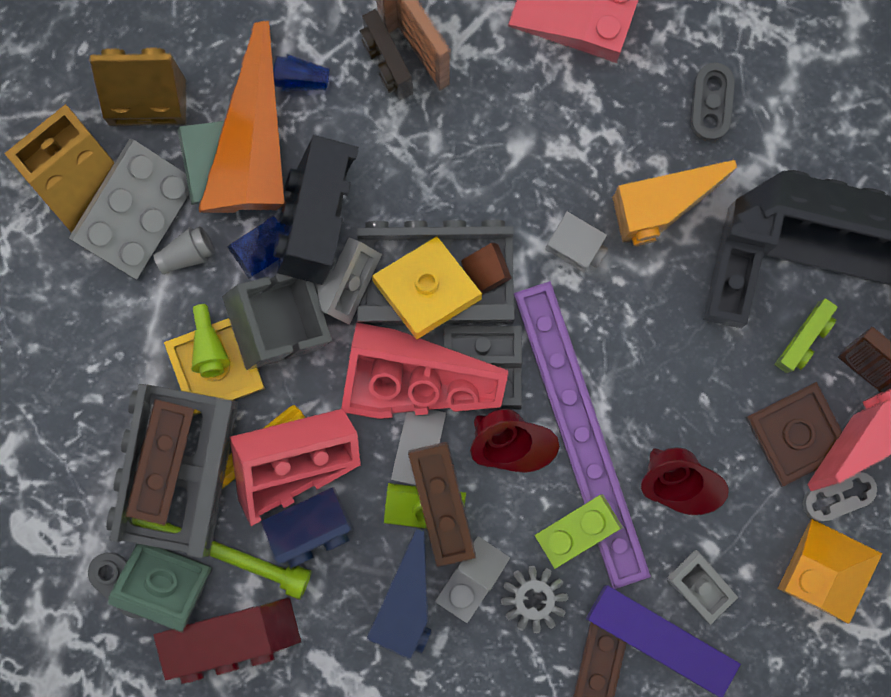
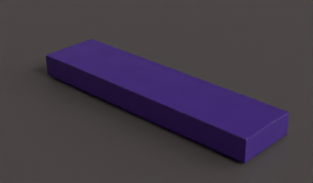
M604 585L586 617V620L717 697L724 696L741 666L737 661L608 585Z

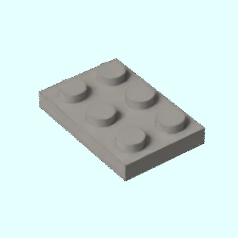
M129 139L72 231L69 239L137 280L189 195L186 173L137 141Z

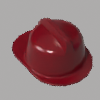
M498 409L486 416L478 415L474 419L475 439L472 442L470 452L472 459L478 465L528 473L549 465L557 456L560 446L558 437L554 432L541 425L525 422L513 410Z
M676 447L663 451L656 448L650 452L647 473L641 481V491L645 497L687 515H703L713 512L721 507L728 498L729 487L725 479L716 472L702 466L695 455L685 448Z

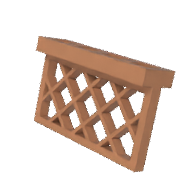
M376 0L378 13L388 32L391 33L397 28L400 29L439 90L450 85V49L419 4V0Z

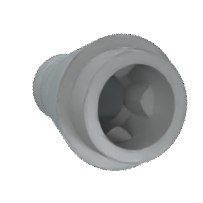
M201 226L194 230L189 227L153 256L157 267L165 275L174 270L208 262V257L214 254V248L210 238Z

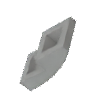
M429 410L426 415H415V411L406 412L391 480L416 485L408 452L409 450L440 443L446 412Z

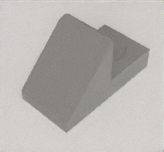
M348 238L333 273L329 272L323 285L315 283L321 311L350 325L382 254L360 241Z
M479 536L473 542L476 558L459 563L435 600L437 604L466 623L469 622L488 591L490 592L510 559L509 556Z
M697 550L667 577V582L683 595L710 625L738 598Z

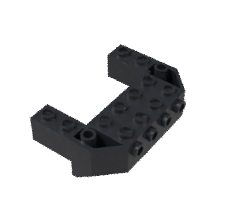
M783 170L737 198L728 208L703 320L740 329L747 325L763 255L891 285V196L873 188L860 189L848 186L847 183L839 180H822L810 177L809 174L801 171Z

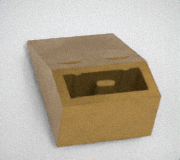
M110 48L101 50V55H90L91 68L103 119L109 126L186 125V79L171 54H166V51L161 48H145L141 50V54H125V50Z
M66 104L4 153L71 233L115 163Z

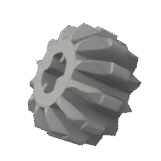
M529 566V580L525 581L522 573L516 570L513 574L520 585L515 587L511 583H504V589L515 594L514 597L501 598V604L506 606L515 604L516 608L508 611L505 616L507 620H512L521 614L522 617L517 625L519 630L523 631L528 620L531 619L533 632L540 633V619H544L550 629L555 627L554 621L549 616L551 611L561 617L565 615V610L554 605L555 601H567L568 595L565 593H553L554 590L563 585V581L560 578L554 580L549 585L546 584L551 576L550 569L545 568L540 580L536 579V567ZM532 589L536 593L543 591L545 599L540 600L544 603L540 609H536L534 606L525 607L523 600H528V597L525 596L528 590Z

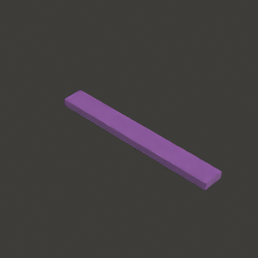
M551 281L514 293V298L583 503L586 504L603 494L623 526L619 531L597 543L613 589H617L650 578L651 576Z

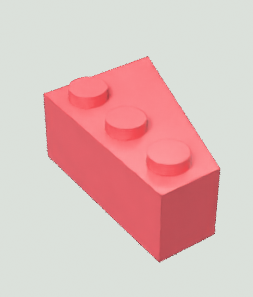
M343 409L230 437L238 501L250 526L262 521L260 516L281 504L283 508L295 502L293 497L313 486L319 489L360 466L358 434Z

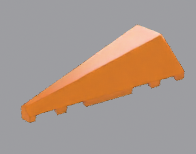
M269 21L257 22L252 26V33L246 53L243 56L240 74L234 87L218 140V148L207 177L208 181L203 198L199 204V212L236 213L238 210H278L285 204Z

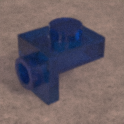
M271 216L261 225L228 246V249L248 279L279 260L278 257L273 256L274 247L279 233L284 234L285 225L280 224L275 216Z

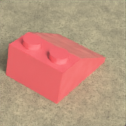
M517 0L508 26L617 63L638 0Z
M891 389L880 392L862 402L865 409L852 416L840 437L836 440L807 484L810 491L840 483L891 455Z

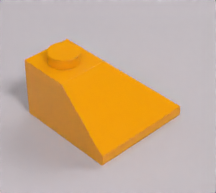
M810 519L778 586V590L850 624L883 553Z

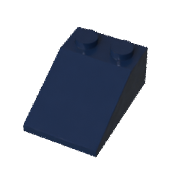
M416 528L367 636V640L411 659L414 651L422 654L432 631L425 627L428 621L425 531L420 528Z

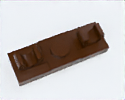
M157 399L154 400L125 516L166 525L194 413L193 408Z
M448 441L409 450L408 455L437 567L476 558Z

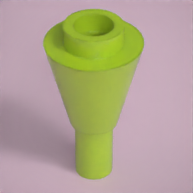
M199 304L193 307L196 331L191 370L195 373H200L201 377L211 378L223 374L224 369L230 365V360L215 329L211 325L208 305Z

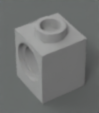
M567 211L547 243L545 250L585 273L589 265L597 268L607 252L608 247L602 244L607 235Z

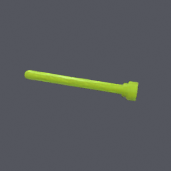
M132 518V524L135 526L171 533H178L182 529L167 522L166 525ZM212 541L211 557L280 584L281 589L286 590V595L298 600L302 599L312 574L311 570L301 566L291 569L288 566L287 569Z

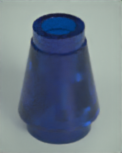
M286 53L285 57L276 56L273 70L275 87H280L281 92L326 91L330 69Z

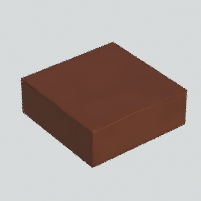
M490 243L461 260L466 274L482 295L512 279L500 247L496 243Z

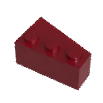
M290 597L187 624L183 632L169 629L153 634L165 681L180 677L181 684L203 679V671L215 668L216 675L240 669L238 662L250 659L252 666L274 661V652L301 643Z

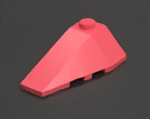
M356 323L341 409L349 414L383 419L392 418L393 413L415 411V415H426L429 410L451 408L454 412L500 408L506 387L508 370L420 338L416 340L414 336L396 329Z

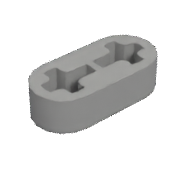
M859 472L840 483L814 491H807L803 498V509L807 516L813 520H832L872 503L877 494V485L869 474ZM855 478L858 483H865L867 485V490L862 492V500L858 496L844 498L842 493L853 487L852 480ZM818 493L822 497L835 495L837 498L836 502L826 506L828 513L825 515L821 510H814L812 508V504L817 501L816 494Z

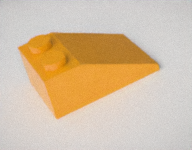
M731 160L619 185L612 199L622 242L632 240L634 246L655 242L656 237L660 236L669 226L725 182L737 168L736 161Z

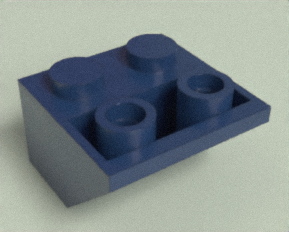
M334 487L261 521L277 565L287 562L290 569L313 559L314 556L311 550L324 545L326 551L350 541L347 533L354 530Z

